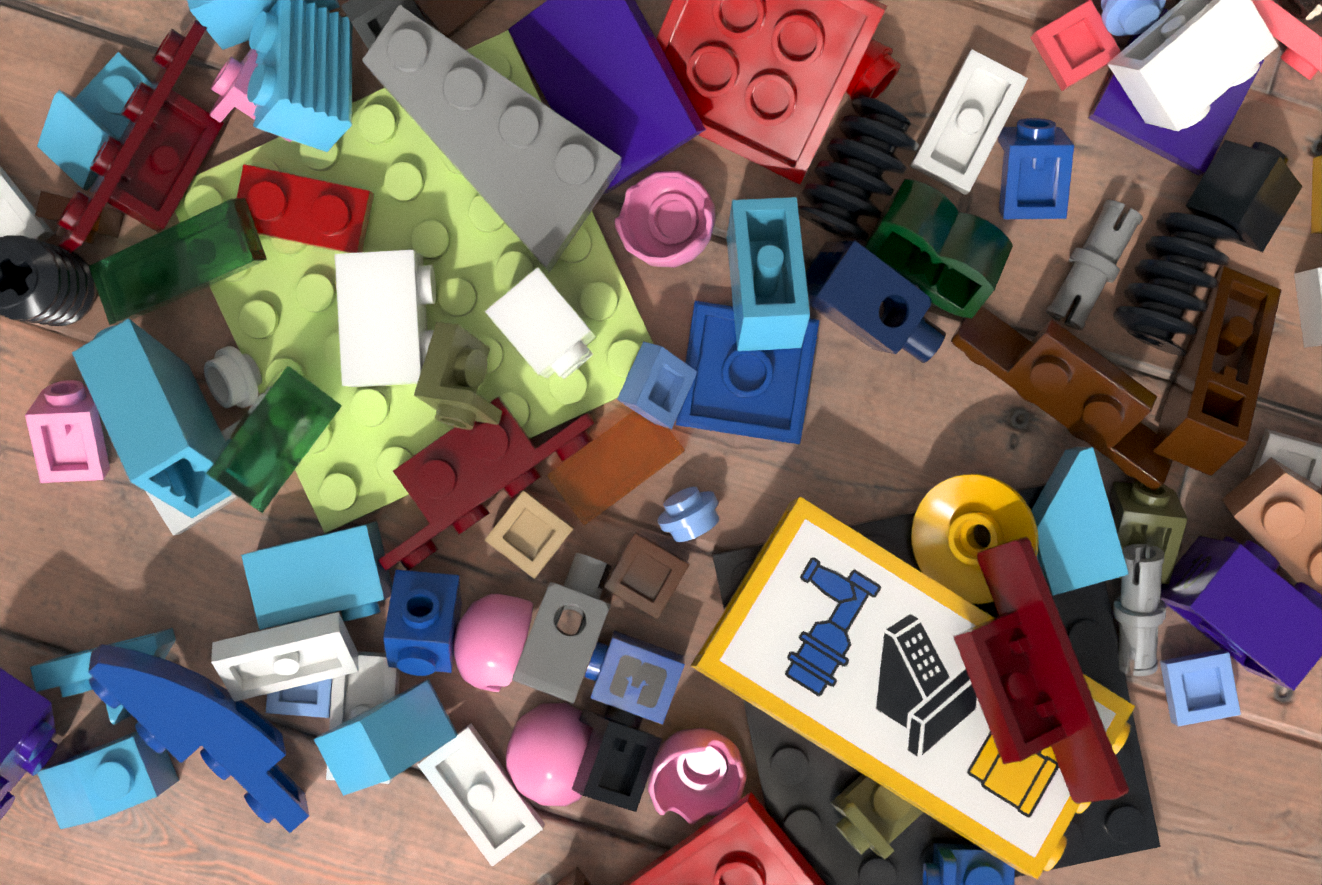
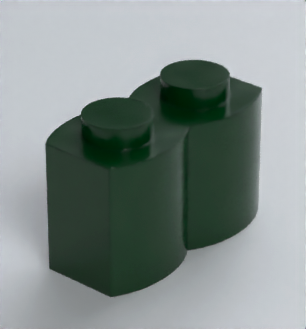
M904 179L884 208L865 245V248L913 285H917L921 291L932 299L935 305L949 313L965 318H973L994 292L1013 247L1010 239L994 224L976 215L959 212L950 199L940 191L925 183L911 179Z

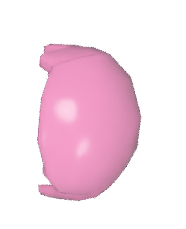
M657 171L642 179L636 185L627 188L620 214L615 218V229L625 249L650 266L675 268L693 261L704 251L711 239L715 224V205L701 182L681 171Z
M489 594L471 604L457 623L453 640L455 661L464 681L476 688L499 692L502 686H508L512 682L511 679L529 632L533 611V603L531 601L508 595Z
M544 703L529 711L518 720L514 726L506 751V771L518 793L542 806H568L581 799L582 795L571 789L593 727L579 721L582 713L581 710L567 703Z
M706 728L684 729L675 732L660 744L648 777V792L655 810L660 815H664L667 811H672L682 816L689 824H695L708 815L715 816L721 814L741 799L747 780V768L739 749L725 735Z

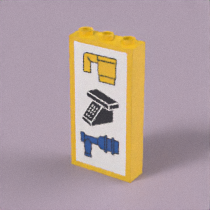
M799 496L791 501L690 666L1015 870L1035 879H1039L1043 870H1051L1059 861L1067 843V838L1063 834L1074 814L1082 813L1091 804V802L1077 804L1072 800L1051 746L1021 762L1002 763L953 636L994 617ZM1084 675L1114 753L1117 754L1129 736L1131 725L1127 723V720L1135 706Z

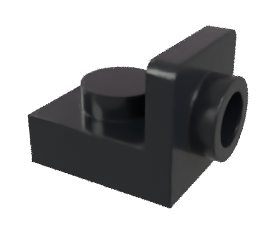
M607 705L604 715L583 709L579 721L593 727L571 790L582 796L636 812L662 738L640 729L643 717L610 705Z

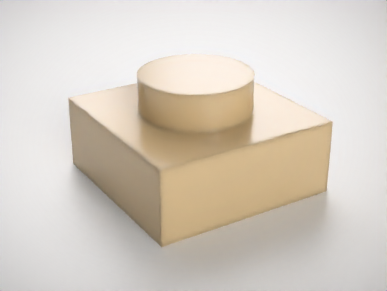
M524 489L484 541L535 579L575 527Z

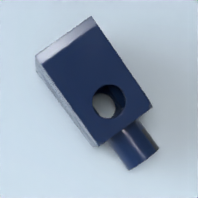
M855 240L825 242L805 271L809 306L872 349L891 354H897L903 349L920 362L925 363L934 356L942 345L946 335L945 331L924 317L931 306L932 299ZM883 302L884 311L880 318L879 308L881 303Z

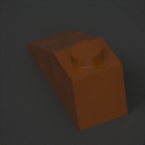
M1223 266L1216 275L1219 285L1217 289L1211 288L1205 302L1208 305L1207 311L1201 312L1196 324L1198 330L1189 341L1186 349L1187 354L1183 356L1165 400L1152 451L1209 476H1212L1248 443L1281 295V289L1226 266Z

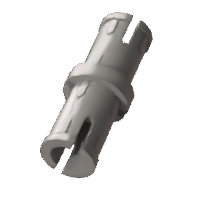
M1114 200L1105 201L1103 210L1083 248H1075L1069 258V262L1073 266L1052 304L1046 310L1049 316L1057 321L1061 317L1064 318L1073 300H1075L1076 303L1064 324L1077 330H1083L1086 325L1085 321L1106 282L1113 283L1120 272L1116 264L1135 229L1143 220V216L1130 208L1128 213L1122 216L1116 230H1114L1113 227L1125 204Z
M1132 544L1122 549L1129 574L1122 576L1121 595L1117 597V601H1114L1113 616L1119 622V670L1127 674L1130 671V660H1134L1133 676H1147L1157 671L1158 627L1166 618L1167 605L1160 599L1162 564L1164 563L1165 553L1162 549L1152 546L1150 548V558L1145 559L1146 544Z

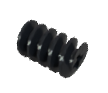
M856 95L851 104L858 116H844L839 125L841 132L847 139L833 138L827 146L829 155L836 162L819 161L814 171L823 184H806L802 194L812 207L798 206V212L800 216L836 236L866 241L869 234L857 222L859 216L877 219L880 217L882 212L869 199L871 194L875 193L885 196L893 194L894 189L882 177L884 171L904 174L907 167L894 153L897 148L916 152L919 144L907 133L911 123L904 115L874 98Z
M1169 212L1161 214L1156 221L1157 229L1164 236H1153L1146 242V251L1153 259H1143L1137 262L1135 266V274L1144 283H1130L1124 290L1125 297L1134 306H1120L1115 309L1113 316L1114 320L1137 340L1169 354L1186 356L1187 352L1172 339L1175 334H1196L1198 329L1184 317V313L1186 310L1207 311V303L1194 292L1197 287L1217 289L1219 281L1209 274L1205 268L1207 264L1228 265L1230 258L1219 250L1216 244L1218 241L1239 242L1240 238L1239 234L1232 228L1207 217Z
M6 235L0 238V315L11 320L39 323L41 325L68 326L80 321L91 310L96 297V278L90 265L78 253L73 251L70 253L59 246L26 236Z

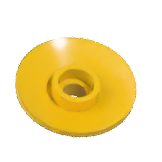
M964 474L942 481L926 494L919 504L913 519L912 547L915 559L922 573L971 604L994 602L977 561V553L1021 537H1027L1030 540L1036 557L1038 553L1037 525L1026 501L1011 486L991 476ZM978 524L985 526L990 532L991 541L987 547L980 546L974 539V529Z

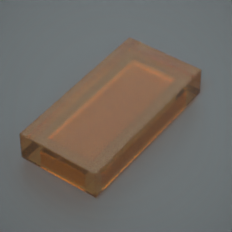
M633 411L550 472L547 477L585 526L685 452V449L669 428L653 424Z

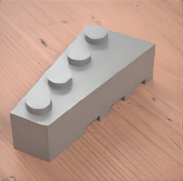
M399 5L362 61L550 273L620 170L621 157Z

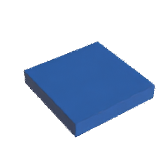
M695 301L685 363L696 370L697 374L678 414L676 425L800 444L819 320L809 318L801 348L737 351L733 306Z

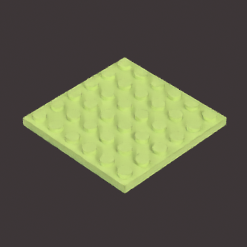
M508 30L466 49L467 52L541 102ZM385 88L352 103V126L328 152L293 140L288 142L282 137H278L194 176L175 209L178 220L239 351L242 354L247 353L250 355L259 368L262 383L257 386L259 394L324 533L331 532L408 496L409 493L396 477L393 470L454 427L435 419L437 410L414 396L417 384L368 387L342 386L335 254H342V252L231 228L243 164L371 191L374 194L362 252L415 250L423 256L424 265H433L436 281L435 304H426L427 330H434L436 322L458 324L490 348L487 357L486 376L478 387L477 394L488 402H491L496 397H501L530 439L617 399L643 341L653 344L592 211L549 273ZM537 267L596 336L587 345L593 355L565 379L559 377L556 372L549 378L538 375L485 312Z

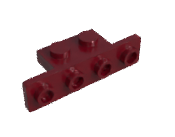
M196 19L181 34L174 29L167 33L152 58V62L161 67L152 84L148 86L141 81L122 109L121 115L129 119L130 122L119 140L110 135L107 137L89 169L99 174L90 191L85 195L77 190L63 210L57 224L66 229L58 244L64 250L71 253L83 244L106 203L157 233L164 230L224 124V122H218L209 116L210 113L172 90L207 29Z
M496 397L489 403L502 411L498 425L475 421L471 430L454 427L393 470L430 524L378 561L385 570L401 562L404 568L409 571L439 550L432 541L437 535L450 526H453L458 535H460L490 514L483 504L503 489L512 498L542 476L535 466L556 452L563 462L592 442L593 439L587 430L597 423L590 412H587L536 448L501 397Z
M1021 537L977 553V561L999 616L953 636L1002 763L1021 762L1051 746L1070 796L1075 803L1116 799L1126 794L1129 790L1030 540L1027 537Z

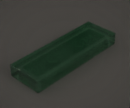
M239 198L223 202L89 265L109 325H116L128 318L130 320L138 318L264 262L267 258L246 198Z

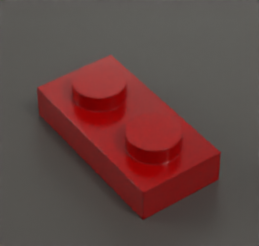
M243 164L231 228L342 253H360L364 246L374 194L369 190Z

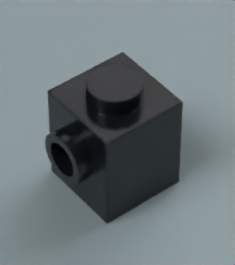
M1225 140L1185 206L1192 214L1207 217L1232 228L1239 234L1240 238L1239 242L1234 243L1263 252L1303 186L1286 165L1288 158L1280 150L1262 142H1254L1251 147Z

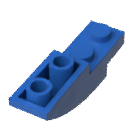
M101 644L91 652L88 672L92 675L89 679L91 688L108 706L116 709L119 705H122L138 721L135 724L136 731L151 749L159 754L167 749L182 763L202 746L203 749L200 751V755L207 766L223 780H227L232 776L247 791L244 794L247 804L264 822L270 823L275 818L291 833L309 817L305 792L277 765L286 756L283 734L257 710L243 700L235 702L224 687L199 673L169 660L136 650Z

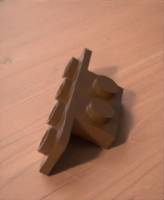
M981 306L973 318L963 317L951 342L963 351L972 362L986 368L1012 387L1021 398L1035 404L1064 425L1074 437L1087 442L1109 458L1126 475L1136 478L1153 491H1156L1165 483L1173 460L1152 452L1157 434L1140 422L1152 411L1157 398L1155 394L1053 319L1032 341H1029L983 306Z

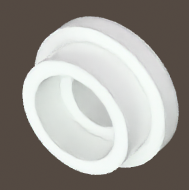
M233 346L219 349L215 354V358L207 361L204 366L206 382L213 397L225 408H230L234 405L246 408L253 405L258 398L257 386L262 383L261 374L256 362L247 353L242 354Z

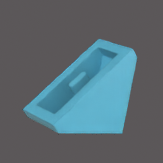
M427 679L317 736L314 741L344 796L394 778L456 738L458 734L430 680Z

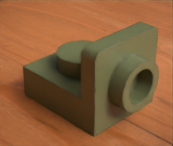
M436 322L414 396L437 410L435 419L460 429H473L475 421L498 425L502 415L501 410L477 394L478 387L486 376L487 357L490 348L458 324Z
M1139 480L1134 481V483L1113 482L1110 496L1116 508L1114 523L1121 548L1123 549L1132 544H1146L1145 559L1150 558V548L1152 546L1162 549L1165 553V558L1162 564L1161 583L1169 584L1188 520L1175 490L1163 484L1156 491H1153Z
M861 774L831 802L843 817L835 826L845 839L861 855L870 848L884 860L894 852V849L889 844L923 813L920 809L864 774Z

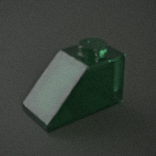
M286 366L275 374L240 420L205 474L256 511L263 513L342 405L290 366Z

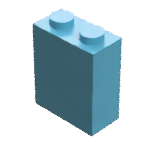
M128 318L118 325L107 327L97 333L92 341L72 352L131 483L190 518L196 517L247 486L189 365Z

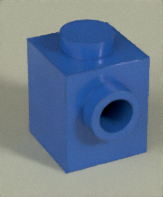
M395 570L383 636L388 667L398 668L402 672L414 676H427L435 671L452 673L454 661L453 640L462 609L459 575Z

